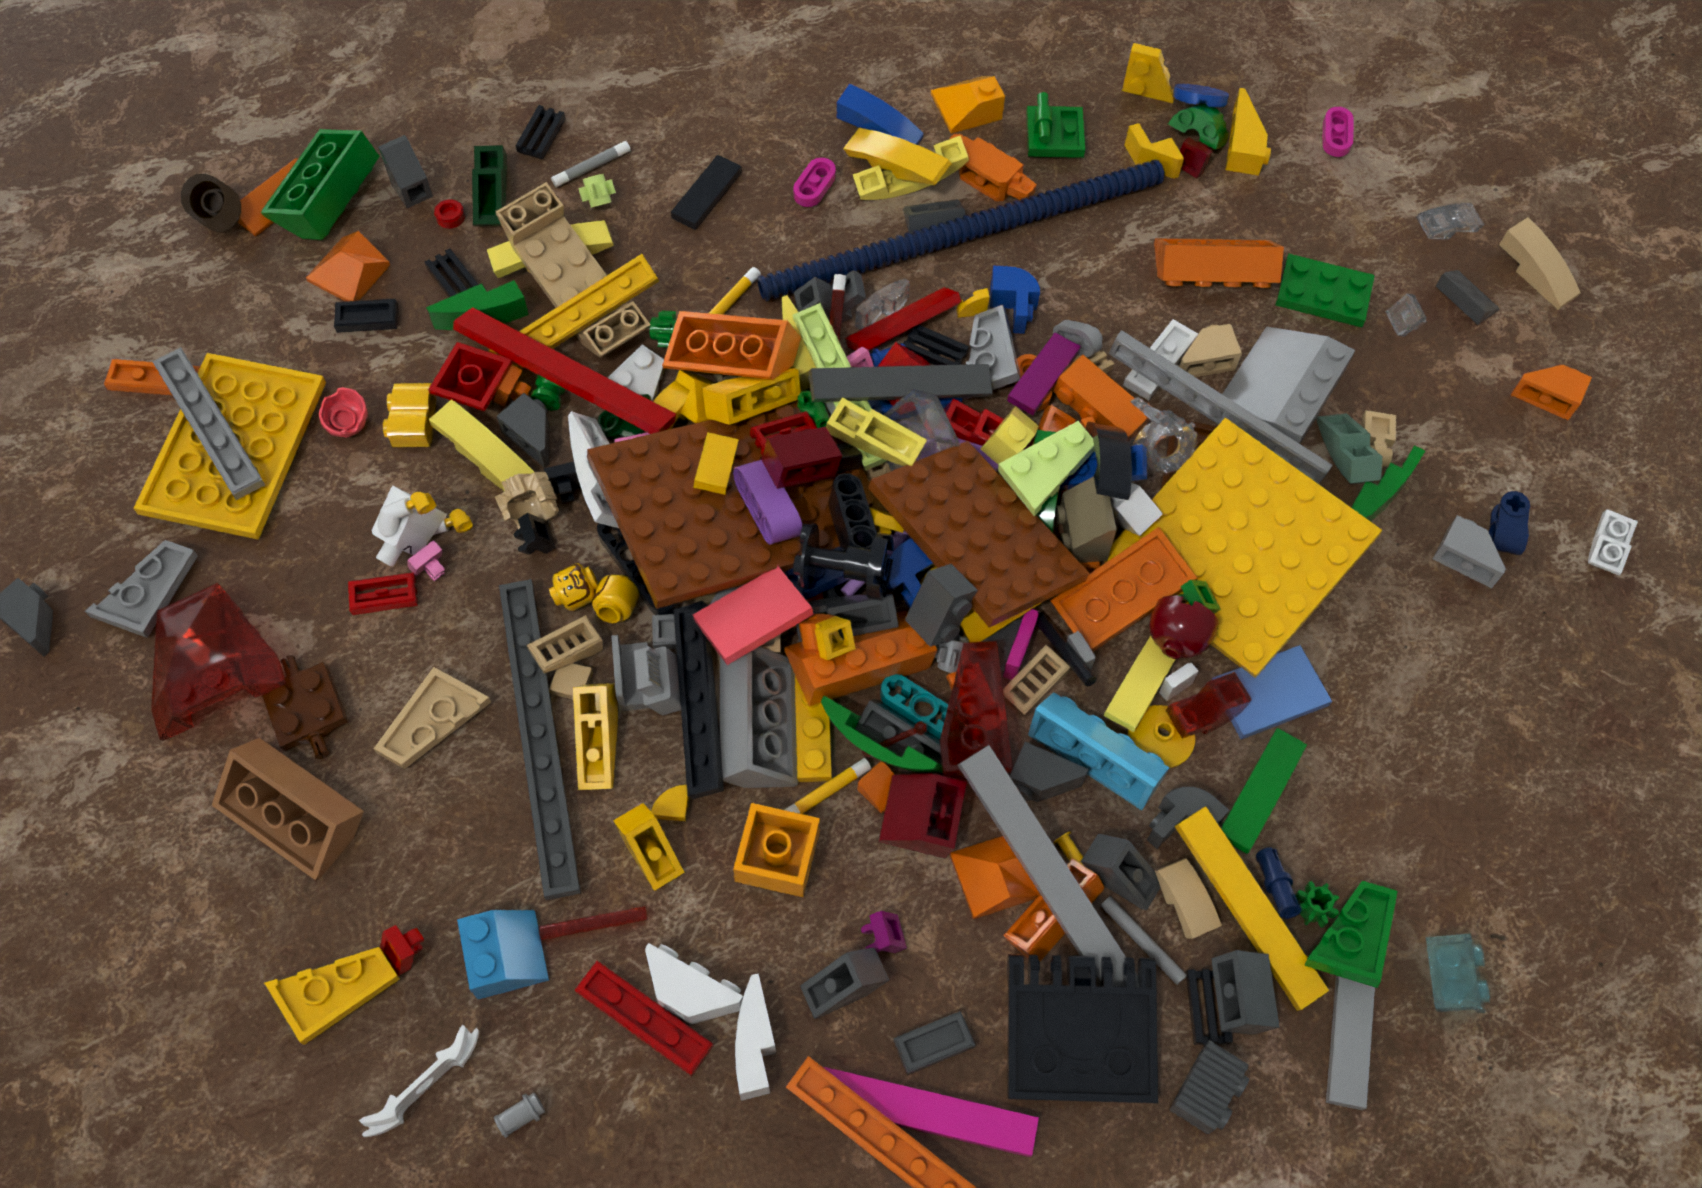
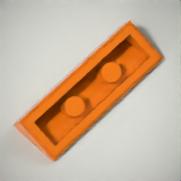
M295 158L240 200L241 214L238 223L255 237L274 223L261 214V210L298 158Z
M1072 858L1067 867L1092 904L1104 890V885L1098 874ZM1040 894L1003 936L1027 958H1029V955H1037L1038 960L1041 961L1063 937L1065 932Z

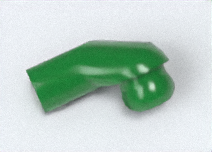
M810 391L801 392L797 397V406L800 412L807 411L809 416L815 421L817 428L826 427L830 417L823 402H812Z

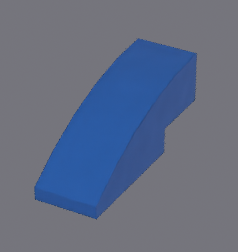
M852 84L847 86L837 101V119L863 129L895 136L916 145L923 138V132L898 110L871 93Z

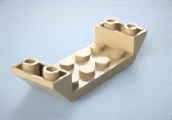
M547 182L496 211V216L513 250L555 308L607 276L564 217V205ZM634 301L629 304L626 302L577 333L576 337L583 346L601 358L648 329L651 324Z

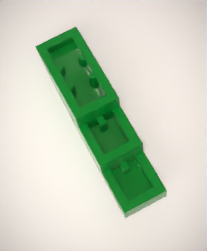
M1414 445L1402 467L1390 462L1378 485L1370 481L1365 482L1351 508L1372 522L1402 490L1426 450Z
M1276 728L1221 827L1232 846L1246 854L1250 852L1307 746L1306 743L1279 728Z

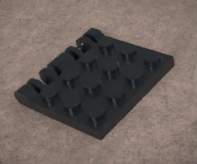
M1008 954V1099L1158 1103L1155 958L1138 959L1139 988L1135 987L1134 958H1124L1122 964L1124 987H1112L1113 963L1110 957L1101 958L1102 986H1096L1095 957L1068 956L1067 986L1062 985V962L1060 955L1051 956V985H1039L1040 961L1038 956L1029 955V984H1024L1023 954Z

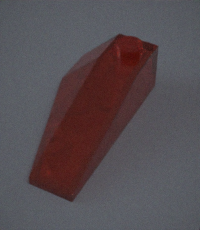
M997 641L963 643L940 737L943 774L967 781L958 764L989 745L1010 776L1013 766Z

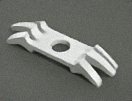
M462 1025L452 1046L436 1052L438 1060L397 1098L394 1095H390L386 1105L380 1112L359 1120L364 1126L369 1127L362 1135L364 1137L380 1135L404 1123L403 1113L450 1068L453 1066L464 1067L476 1046L480 1031L476 1028L471 1034Z

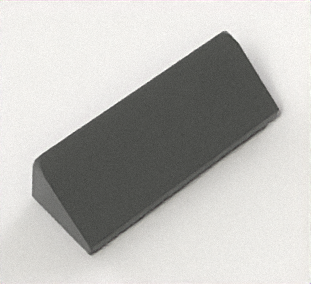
M877 699L869 701L855 727L859 732L901 757L908 746L918 750L945 767L944 771L936 773L937 775L944 776L959 754V751Z

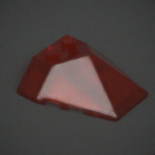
M219 583L157 611L151 711L159 739L162 741L194 727L190 714L244 690L257 698L287 684L276 652L268 646L258 630L242 614L241 609Z

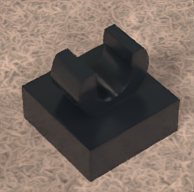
M574 462L544 468L554 493H560L562 503L574 501L572 490L581 488Z
M526 513L518 518L520 528L513 535L515 538L525 541L523 545L518 547L519 552L531 554L538 550L547 554L556 548L548 521L530 513Z

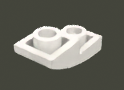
M1608 509L1605 510L1595 532L1588 564L1620 575L1632 547L1629 543L1638 521Z

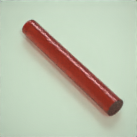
M643 906L539 926V935L541 940L646 921L648 920L646 907Z

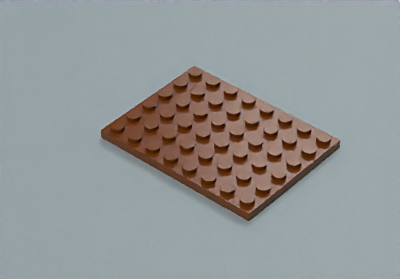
M798 400L731 425L715 420H707L587 449V459L656 609L747 584L760 575L776 569L777 566L783 572L793 568L795 556L802 554L803 544L800 542V536L769 545L763 538L736 487L733 472L735 467L759 461L760 457H762L761 448H757L755 445L756 439H752L749 435L751 427L802 413L797 406ZM802 424V425H798V426L792 427V429H793V428L800 427V426H804V425H806V424ZM780 431L775 432V433H771V434H768V435H764V437L770 436V435H773V434H776V433H780ZM707 432L739 439L725 495L693 488ZM832 436L836 444L844 443V441ZM861 466L859 469L838 472L835 477L784 487L799 513L802 526L803 524L812 523L818 525L819 548L835 549L840 546L828 506L832 485L838 475L847 473L859 478L869 507L885 511L880 501L868 489L870 482ZM891 530L892 536H893L897 531Z

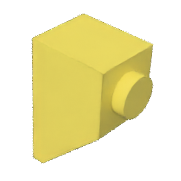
M1015 406L980 450L995 463L999 464L1023 451L1035 436L1039 426Z

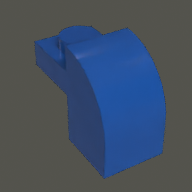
M993 265L990 283V307L995 308L1003 305L1004 308L1013 309V333L1025 334L1026 323L1032 322L1033 310H1037L1040 296L1039 284L1029 272L1021 268Z
M912 538L899 545L890 556V559H893L888 586L890 592L900 586L903 587L904 591L901 592V596L909 608H911L921 587L916 576L934 565Z

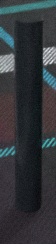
M1038 612L1039 615L1036 622L1038 628L1087 687L1093 685L1097 679L1046 615L1043 612Z

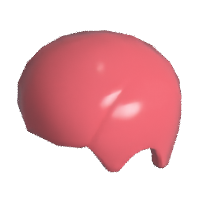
M344 387L338 388L331 396L324 397L319 410V419L322 427L329 434L336 437L347 438L359 433L364 428L368 419L364 398L356 390Z

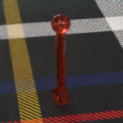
M919 721L913 728L879 744L888 747L914 734L922 735L927 731V725ZM862 750V754L865 757L873 758V756L867 754Z

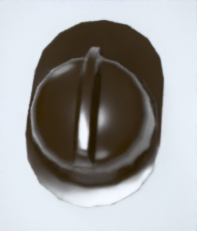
M206 173L196 174L184 183L181 191V203L185 212L193 219L215 232H226L238 222L241 214V201L238 194L231 187Z

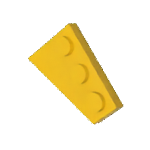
M376 947L335 960L333 964L314 970L311 968L297 972L295 976L282 980H271L264 984L299 1042L305 1045L393 985L400 978L380 947Z

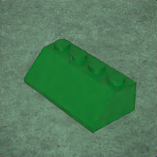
M319 129L261 210V214L301 239L323 240L330 233V229L337 218L344 212L350 199L358 192L361 183L373 170V166L380 155L361 130Z

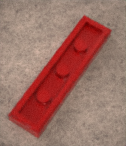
M943 287L846 337L847 346L855 351L861 347L871 350L960 304L959 292Z
M599 961L595 962L575 988V992L691 1077L714 1047L713 1043Z

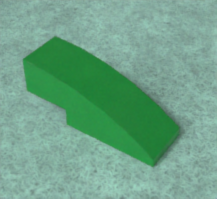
M515 280L488 292L481 283L426 307L432 325L437 330H453V321L472 307L502 323L512 322L529 315L525 297Z

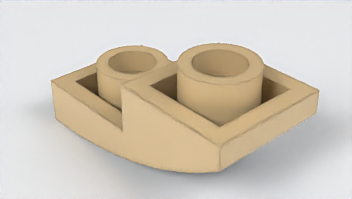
M1187 858L1155 870L1166 904H1174L1186 938L1194 939L1222 926L1205 886Z

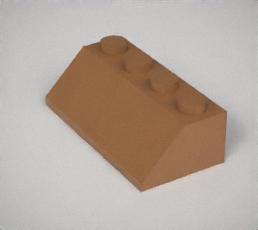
M261 738L229 751L212 802L214 808L315 881L324 875L354 839L364 813L362 809Z

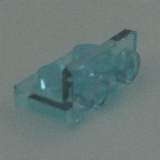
M1471 934L1426 937L1435 1010L1437 1012L1476 1010L1477 1013H1485L1484 1003L1490 1002V993L1487 980L1480 979L1479 966H1485L1482 944H1475Z

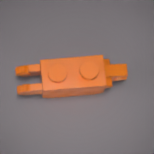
M953 134L949 139L960 136L961 134ZM963 134L961 135L969 157V161L959 169V177L962 181L996 202L1004 201L1009 195L1019 200L1025 197L1029 199V196L1034 195L1037 184L1022 173L1024 164L979 137L973 141L963 136Z

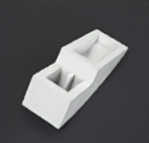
M754 974L750 977L737 1022L735 1058L741 1101L770 1093L762 1057L776 1053L759 974Z

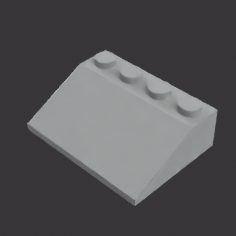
M1266 326L1222 395L1300 444L1344 374L1355 350L1328 336Z

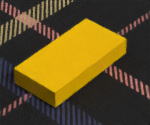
M707 432L693 488L726 494L739 439Z

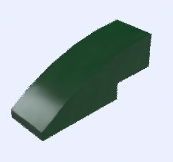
M503 145L474 146V169H472L473 226H501L496 216V211L506 204L507 153Z

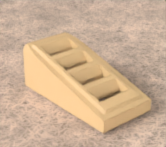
M585 615L528 644L527 648L545 674L599 653L603 650V640ZM581 635L585 640V642L582 644L577 638ZM571 640L575 647L570 649L565 641ZM559 644L564 653L559 655L554 645ZM547 648L553 659L547 661L540 650Z
M1045 645L1000 693L1025 716L1071 671V667L1051 648ZM1044 661L1057 671L1054 675H1051L1041 665ZM1037 670L1048 681L1045 684L1041 683L1032 672ZM1026 678L1039 689L1035 694L1023 683ZM1018 687L1030 698L1027 703L1013 692L1015 688Z

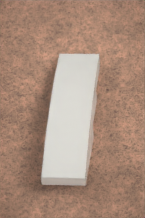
M571 411L568 415L570 442L575 469L584 499L596 523L619 528L587 459V449L607 445L609 442L595 418Z

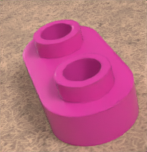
M1332 107L1326 112L1323 120L1322 146L1329 155L1342 157L1349 153L1353 144L1354 117L1344 107Z
M816 158L807 165L793 187L794 200L797 204L803 207H812L822 200L836 178V167L831 160Z

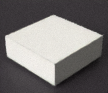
M1187 663L1165 678L1159 693L1166 701L1170 700L1191 686L1199 671L1192 663Z

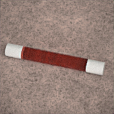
M841 274L834 275L829 320L838 341L840 340L846 275Z

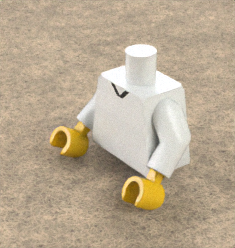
M392 486L372 528V534L385 541L376 558L393 567L402 551L415 555L426 546L433 535L449 531L451 526H454L456 532L463 533L470 530L473 524L470 517L461 509L453 510L449 518H446L447 514L436 508L437 505L429 493L415 492L411 495Z

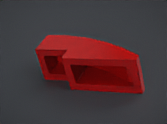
M953 398L944 408L934 431L983 446L1004 419L987 409L979 413ZM1034 437L1031 439V441L1027 444V446H1026L1023 450H1025V449L1029 448L1030 446H1032Z

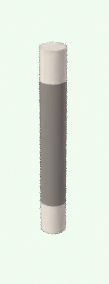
M624 141L551 177V180L557 188L630 152V146Z

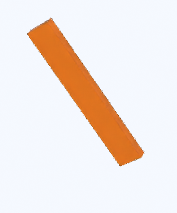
M808 1056L786 1086L788 1090L912 1188H977Z

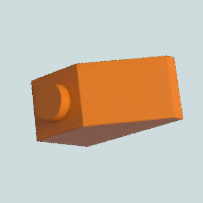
M1565 365L1550 367L1523 374L1513 389L1511 396L1569 420L1580 406L1592 377Z

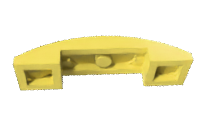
M961 135L933 145L935 153L949 159L952 163L939 181L956 172L969 161ZM880 165L853 174L861 200L898 197L931 185L897 179L891 170L882 172Z

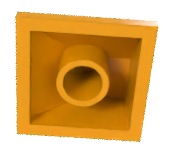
M981 76L931 90V96L951 134L1002 120L1005 95L995 76Z

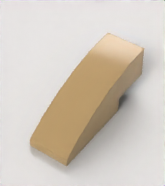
M1529 217L1507 230L1499 245L1520 264L1516 272L1557 310L1579 296L1581 292L1566 262L1553 243Z

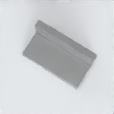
M612 635L615 690L620 712L649 708L643 703V693L637 690L634 651L648 647V643L621 645L619 636Z

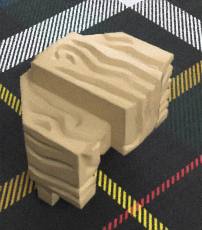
M546 472L516 474L514 477L501 482L505 492L502 495L495 496V499L502 511L504 521H515L519 529L518 518L526 513L546 521L557 515L559 512V508L556 507L557 497Z

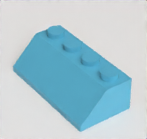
M1053 692L1035 709L1028 736L1058 756L1088 768L1087 775L1132 805L1143 810L1169 770V767L1164 764L1159 756L1151 752L1146 753L1137 747L1130 737L1122 733L1117 734L1109 729L1102 719L1095 715L1086 714L1068 697H1060Z

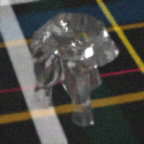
M1137 397L1130 402L1152 422L1145 425L1139 431L1137 437L1130 438V445L1143 444L1147 449L1148 469L1154 472L1159 471L1160 473L1178 471L1187 460L1191 459L1196 451L1198 434L1194 431L1195 424L1192 422L1187 424L1183 417H1179L1171 410L1160 411L1155 409L1149 403L1144 402L1142 398ZM1168 435L1177 437L1178 446L1172 455L1163 457L1156 451L1157 444L1161 439Z

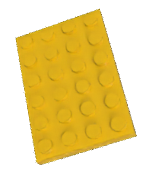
M207 353L197 374L265 485L236 500L180 409L133 509L138 515L259 540L326 385V381L322 375Z

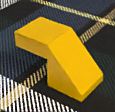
M1139 123L1130 125L1124 146L1135 165H1142L1144 162H1151V160L1157 159L1163 166L1164 176L1173 179L1178 178L1184 157L1173 139L1168 138L1151 143Z
M679 370L675 381L690 390L681 414L694 423L711 420L706 418L702 388L714 383L705 377Z

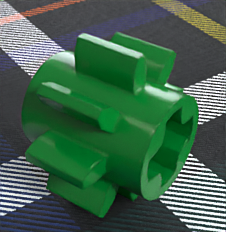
M662 310V312H658V317L651 318L650 338L651 340H658V347L668 348L677 320L676 311Z
M1310 881L1305 886V892L1298 890L1295 894L1297 901L1300 902L1299 904L1302 908L1300 915L1305 919L1304 925L1306 926L1310 922H1318V925L1323 928L1328 923L1327 917L1334 919L1339 914V911L1333 907L1339 896L1333 895L1328 890L1327 883L1322 887H1315L1314 883Z

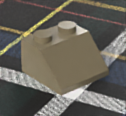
M1093 476L1063 492L1061 503L1056 507L1057 524H1062L1064 532L1061 533L1060 541L1080 563L1107 561L1116 533L1110 497L1096 494Z

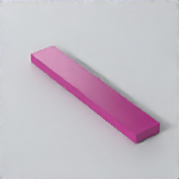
M823 1067L900 1127L1026 1157H1032L1039 1117Z

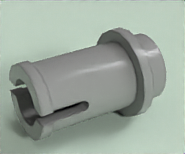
M535 1092L529 1096L525 1093L522 1095L523 1100L501 1114L494 1116L495 1123L505 1138L533 1119L539 1121L540 1115L545 1113V1109Z

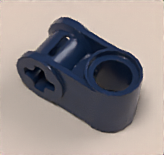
M1518 491L1507 492L1501 498L1500 504L1493 508L1490 514L1489 535L1497 551L1521 556L1525 551L1529 537L1530 501L1523 493Z

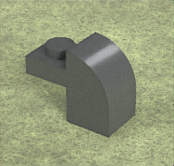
M854 270L846 275L844 292L834 291L833 285L817 277H814L794 292L798 312L821 303L831 325L843 323L851 319V309L866 299L862 276Z
M1196 787L1174 789L1164 796L1158 807L1162 811L1149 824V827L1153 830L1147 841L1158 849L1176 830L1175 825L1205 806L1218 825H1220L1230 810L1203 789Z

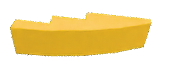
M858 128L843 148L849 157L867 159L872 167L880 165L881 169L891 170L897 179L936 185L952 164L949 159L924 147L895 136Z

